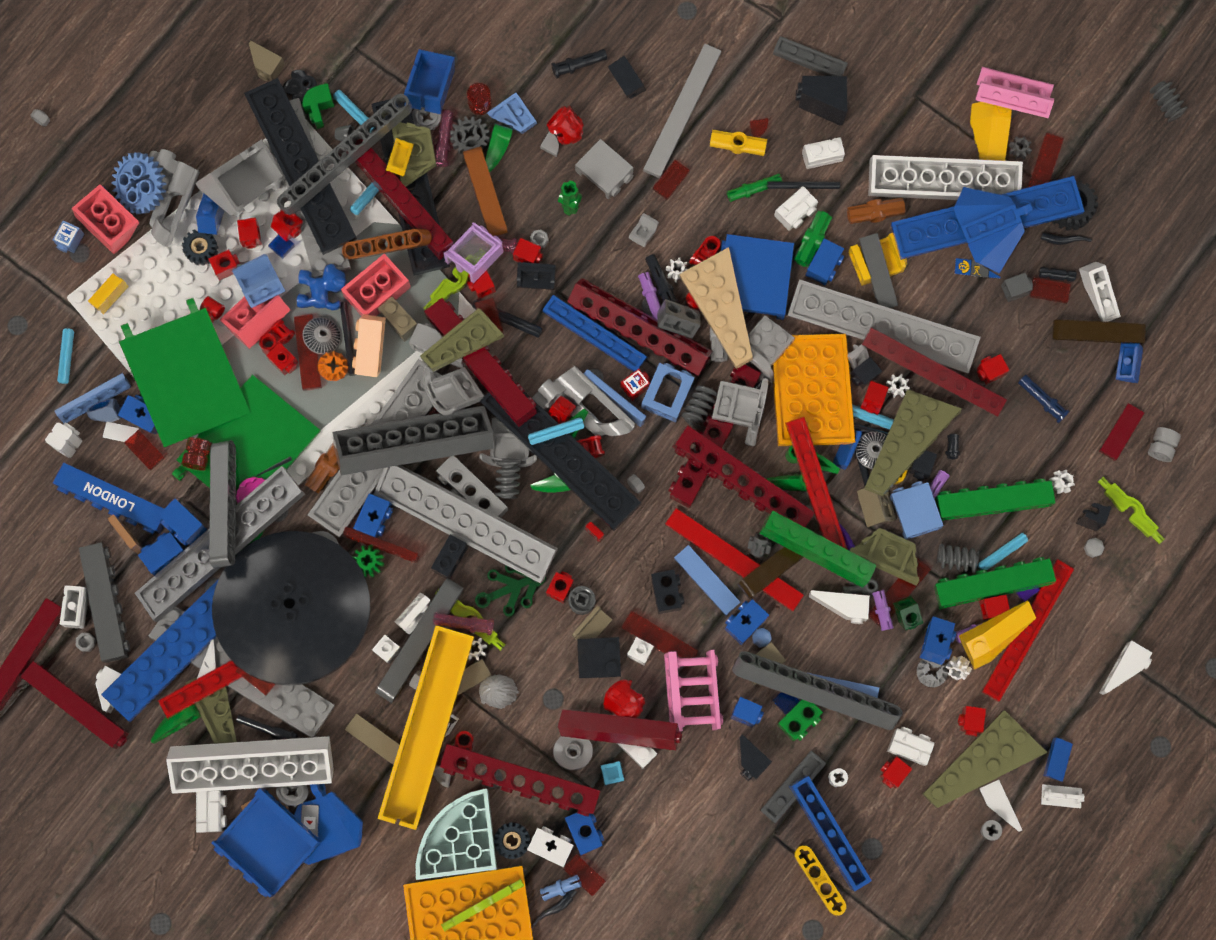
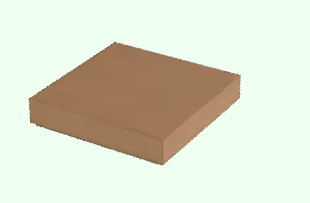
M114 514L110 516L108 521L131 550L140 554L143 547L125 523Z

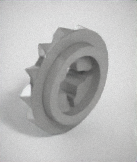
M423 107L421 110L414 109L412 112L414 125L417 127L422 126L434 130L437 125H440L441 114L427 112ZM430 113V118L432 120L427 119L426 121H424L422 115L426 116Z
M922 659L917 666V677L925 686L938 687L946 681L948 675L947 664L943 663L940 665ZM929 665L932 668L939 667V670L935 673L936 678L932 674L925 675L930 670Z
M306 785L276 788V797H278L280 803L283 802L287 807L289 805L296 807L299 804H303L308 796ZM288 790H290L291 792L294 791V790H296L295 796H294V795H290V796H289V795H288V792H289Z

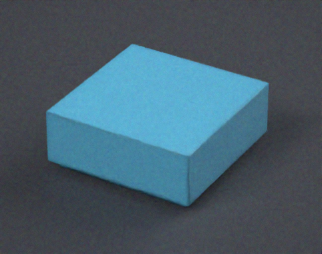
M620 761L601 765L605 785L624 781Z

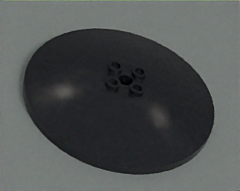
M304 531L273 533L257 539L244 547L235 555L234 565L226 566L217 582L212 602V619L215 633L227 656L250 676L276 685L290 686L311 683L338 670L353 656L360 646L370 619L369 589L357 562L344 548L334 541ZM293 599L295 601L294 607L286 608L284 606L285 601Z

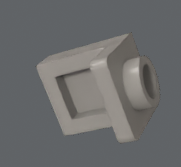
M643 213L639 223L630 233L629 239L645 247L654 236L659 222Z

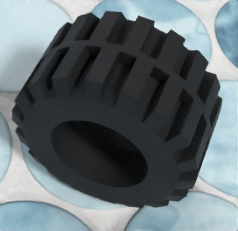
M1082 180L1076 182L1085 212L1052 221L1054 225L1056 223L1059 224L1058 228L1066 227L1067 231H1070L1071 228L1078 230L1079 227L1083 228L1094 216L1098 207V202H1096L1098 197L1093 194L1095 190L1093 188L1090 189L1088 183L1084 185Z

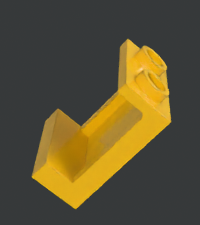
M890 233L888 237L880 239L889 275L893 276L904 272L907 260H900L894 235ZM858 244L851 246L848 253L861 286L871 283V277L865 264L861 246L859 247Z

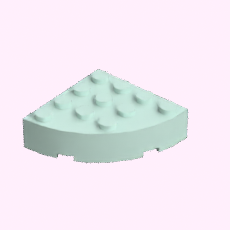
M488 789L470 792L444 807L432 820L424 833L417 854L416 880L497 870Z

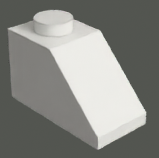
M107 666L98 672L95 684L102 710L111 713L114 707L101 694L121 673Z

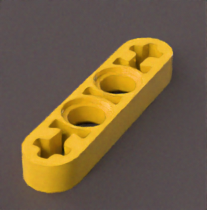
M798 847L794 852V857L831 914L842 915L846 910V903L810 847ZM801 849L803 851L809 852V854H807V858L809 859V861H811L812 858L815 861L814 863L809 864L806 868L803 865L807 863L804 858H799V855L801 854ZM812 866H817L820 869V875L816 878L811 877L809 874V869ZM824 883H828L831 886V892L828 895H824L820 891V887ZM834 893L837 895V897H834L835 902H841L842 904L839 912L832 910L834 904L831 900L828 903L826 901V898L832 897Z

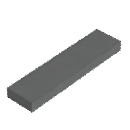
M781 36L773 51V55L826 76H843L848 64Z
M878 233L859 238L877 304L888 308L898 306Z
M811 750L760 811L775 824L796 800L789 785L804 776H809L812 781L826 763Z

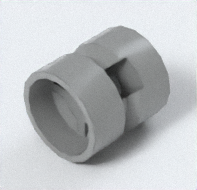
M1158 427L1153 437L1155 443H1151L1148 455L1163 462H1171L1175 454L1174 448L1178 446L1181 435L1174 430Z

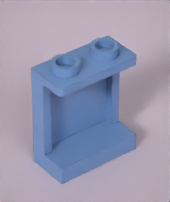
M263 254L232 270L251 308L285 292L267 254Z
M922 481L916 482L908 489H904V487L895 489L890 496L903 529V537L906 540L942 529L943 527L928 482L924 484Z

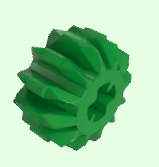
M363 545L361 546V553L359 550H355L358 557H352L361 568L364 577L366 578L369 573L371 578H373V571L380 573L381 571L377 567H384V563L380 562V560L384 559V556L378 555L380 553L378 548L373 551V546L369 545L368 550H366ZM368 557H370L372 563H368L366 566L363 561L368 560Z

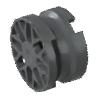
M579 586L570 592L568 602L573 612L585 615L593 610L596 599L590 588Z

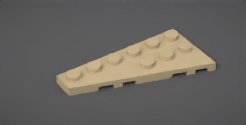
M728 247L682 272L680 278L737 369L752 361L753 356Z

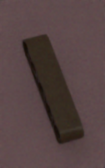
M1053 320L1052 339L1145 344L1146 324Z
M783 547L743 578L737 585L750 600L804 557Z

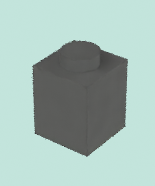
M1023 273L1004 280L1001 287L1007 301L1011 302L1029 295L1033 290V283L1030 277Z

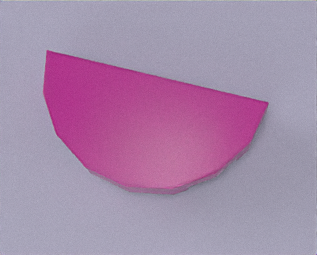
M256 477L244 480L237 490V504L265 480Z

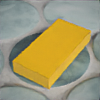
M396 138L386 171L404 176L414 144Z

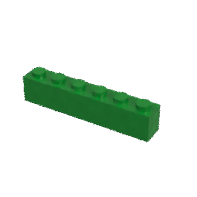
M1045 479L1034 480V483L1029 484L1026 481L1016 482L1014 486L999 484L996 485V488L990 489L989 486L978 487L975 491H970L969 488L960 489L958 493L943 491L935 498L942 521L1052 507L1056 503L1052 481H1046Z
M775 511L768 515L759 533L862 588L870 581L877 566Z
M1044 557L1033 559L1032 563L1025 564V561L1014 563V566L1006 568V565L994 568L995 571L987 572V570L977 571L976 575L973 576L962 574L957 576L955 580L949 581V578L940 579L934 586L939 610L1053 585L1056 582L1051 560H1044Z

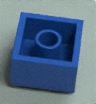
M176 499L159 514L163 519L160 523L172 534L176 532L174 536L185 546L191 545L208 530Z

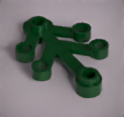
M505 565L507 573H517L525 578L516 580L492 569L487 574L488 579L491 582L498 581L507 586L490 594L485 592L477 594L475 598L476 605L481 609H485L490 606L492 601L511 593L507 605L503 608L504 615L511 617L515 613L514 607L521 589L529 585L526 596L521 599L522 607L529 609L533 604L532 598L536 588L544 584L546 576L544 581L539 583L516 570L509 571L507 565ZM492 572L497 574L495 579L490 578ZM486 598L487 603L481 604L480 599ZM525 599L530 600V605L525 606L523 601ZM511 607L513 609L512 613L507 614L505 612L506 608Z

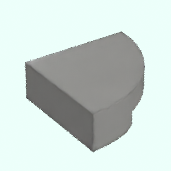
M549 131L540 148L557 157L559 152V143L556 136Z
M436 765L435 779L444 787L449 788L451 775L443 773L444 769Z

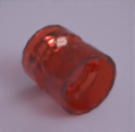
M483 83L472 84L467 90L469 109L476 115H484L489 112L492 106L490 89Z
M189 437L186 443V450L188 452L183 454L181 464L190 469L205 471L208 464L206 456L211 452L212 443L201 438Z

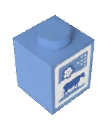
M62 221L53 241L57 245L56 248L60 251L74 253L84 233L79 227Z

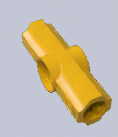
M712 130L709 147L731 150L735 154L749 153L764 156L767 139L746 136L742 132L729 133ZM739 140V141H741L743 144H742V145H736V144L734 143V141Z

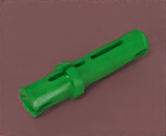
M778 173L750 184L744 183L741 187L728 190L727 197L730 202L744 197L749 198L750 195L767 190V181H782V178Z

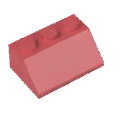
M98 185L72 207L75 218L113 254L128 243L139 224V221L101 185Z
M279 295L251 308L244 296L220 321L250 349L277 320L285 317L290 308Z

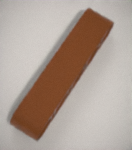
M481 146L463 151L488 233L492 236L508 233Z
M411 229L352 241L343 245L342 254L347 259H362L384 253L422 247L431 242V233L427 229Z

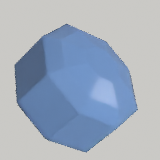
M765 628L756 629L752 635L753 644L759 648L766 647L771 641L770 632Z

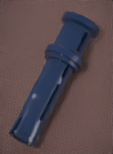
M1025 375L1018 382L1044 407L1043 409L1046 413L1049 412L1056 419L1058 424L1070 412L1065 410L1058 403L1057 399H1052L1028 375Z

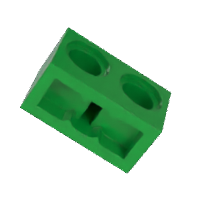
M801 700L777 726L793 742L796 739L801 741L808 734L806 729L810 725L815 727L822 720L820 715L823 712L814 703ZM805 708H810L813 711L812 718H806L803 715ZM790 722L798 723V732L790 730Z

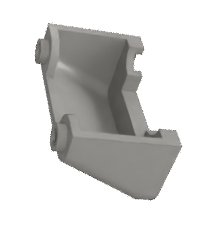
M261 139L195 184L199 190L230 216L234 214L237 217L245 211L243 207L272 188L275 191L283 185L282 181L286 178L279 164Z

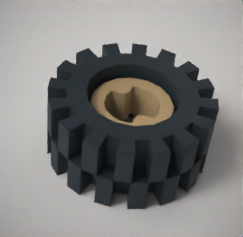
M195 229L192 230V234L188 232V237H184V243H182V250L191 263L194 262L195 265L200 263L204 266L205 262L210 264L208 259L218 254V245L213 235L198 233ZM202 243L204 249L198 251L196 248L197 244Z
M518 823L504 824L494 836L496 850L507 859H517L528 851L530 835L526 828ZM510 835L518 839V843L514 847H511V844L506 842Z

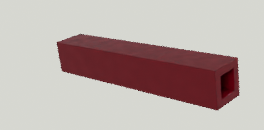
M47 598L0 667V711H2L22 681L21 675L35 661L60 623L62 607Z
M33 661L21 675V678L111 748H121L126 743L127 735L129 734L126 730L41 664Z
M562 709L558 723V729L562 737L675 751L677 744L681 743L682 731H679L678 723Z

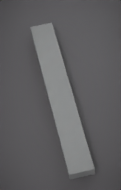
M704 44L643 169L644 172L661 178L720 57L721 50Z

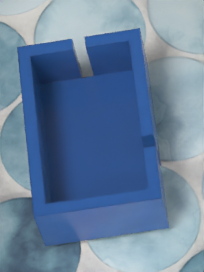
M418 50L404 92L413 109L421 110L423 107L427 112L441 114L455 71L454 57Z

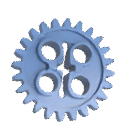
M129 153L128 156L122 157L123 161H118L120 167H114L117 174H112V176L116 178V181L111 183L116 185V188L113 189V192L118 193L115 199H121L120 204L125 205L124 208L130 210V213H150V211L155 210V206H160L158 200H164L161 193H165L166 190L162 186L167 185V183L162 182V179L166 176L160 174L163 168H157L159 162L153 161L154 157H148V154Z

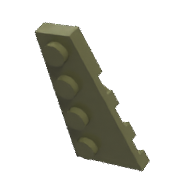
M478 308L421 354L420 357L434 372L503 338L504 335Z
M197 677L188 682H185L186 685L196 680ZM226 687L195 703L214 744L237 742Z

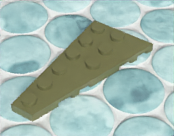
M907 389L866 483L865 490L884 496L898 481V478L911 467V464L937 439V436L961 413L962 409Z
M1003 710L922 795L935 808H939L1047 753V751Z

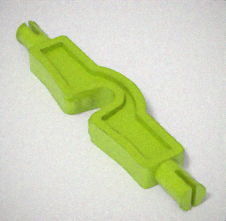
M480 248L474 256L470 254L466 260L475 265L486 253ZM455 267L452 273L458 281L452 282L447 278L443 279L437 289L430 295V301L423 308L426 310L439 299L443 298L446 301L452 294L461 291L468 281L469 273L465 270L460 273Z
M1104 476L1098 481L1106 490L1104 494L1120 512H1124L1129 507L1134 509V513L1129 517V521L1146 537L1152 536L1158 544L1165 540L1156 531L1159 527L1146 515L1143 505L1137 499L1127 496L1117 484L1111 485Z
M459 600L456 601L450 612L460 622H463L468 616H472L474 620L469 626V630L482 638L487 644L490 645L492 643L501 651L506 644L497 638L498 634L484 623L481 614L473 607L465 606Z
M520 879L441 924L443 930L446 931L524 887L522 880Z

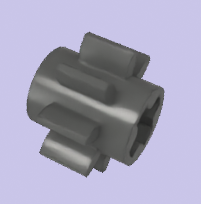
M1016 136L1014 142H1010L1008 147L1012 148L1009 154H1012L1015 160L1021 157L1024 160L1027 156L1026 154H1030L1032 151L1031 148H1028L1032 142H1028L1025 136L1023 138Z
M756 533L755 537L750 536L747 548L751 549L752 555L763 557L765 553H770L772 541Z

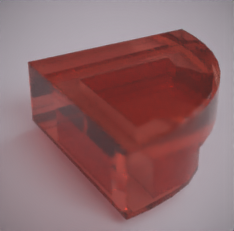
M768 118L749 122L752 137L760 138L765 133L768 126Z

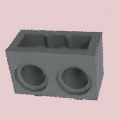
M665 299L657 312L659 328L692 339L700 327L699 311Z

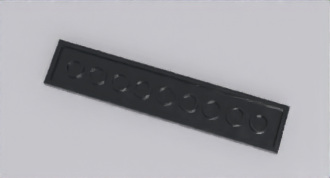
M276 78L244 94L290 187L317 164L319 160L279 79ZM320 176L314 177L313 182H317ZM330 183L300 208L323 255L342 247L348 242L357 240ZM301 189L298 195L304 194L306 189Z
M389 100L372 103L373 113L377 112ZM405 102L400 103L398 108L404 107ZM412 113L405 117L401 123L407 124L408 122L414 124ZM386 115L384 120H389L392 115ZM392 129L380 139L386 165H388L394 146ZM425 173L406 186V188L440 226L428 176ZM395 174L396 177L401 181L400 175ZM398 213L402 231L411 230L410 225ZM427 245L407 249L414 276L450 267V264L445 262V258L439 260Z
M526 392L523 393L527 398L529 397ZM487 393L480 400V403L536 455L549 470L613 531L642 505L626 487L569 433L531 445L528 438L529 434L558 425L537 403L535 406L537 414L518 427L490 393Z

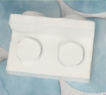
M419 593L396 619L395 623L407 634H411L429 607L430 599L424 594Z

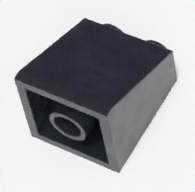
M802 76L801 82L797 84L795 100L799 101V108L837 125H843L847 114V76Z

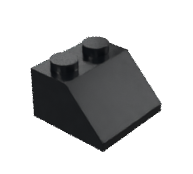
M619 637L577 639L579 678L621 677Z
M743 734L739 737L737 749L738 767L741 770L740 775L747 781L752 780L754 782L772 761Z

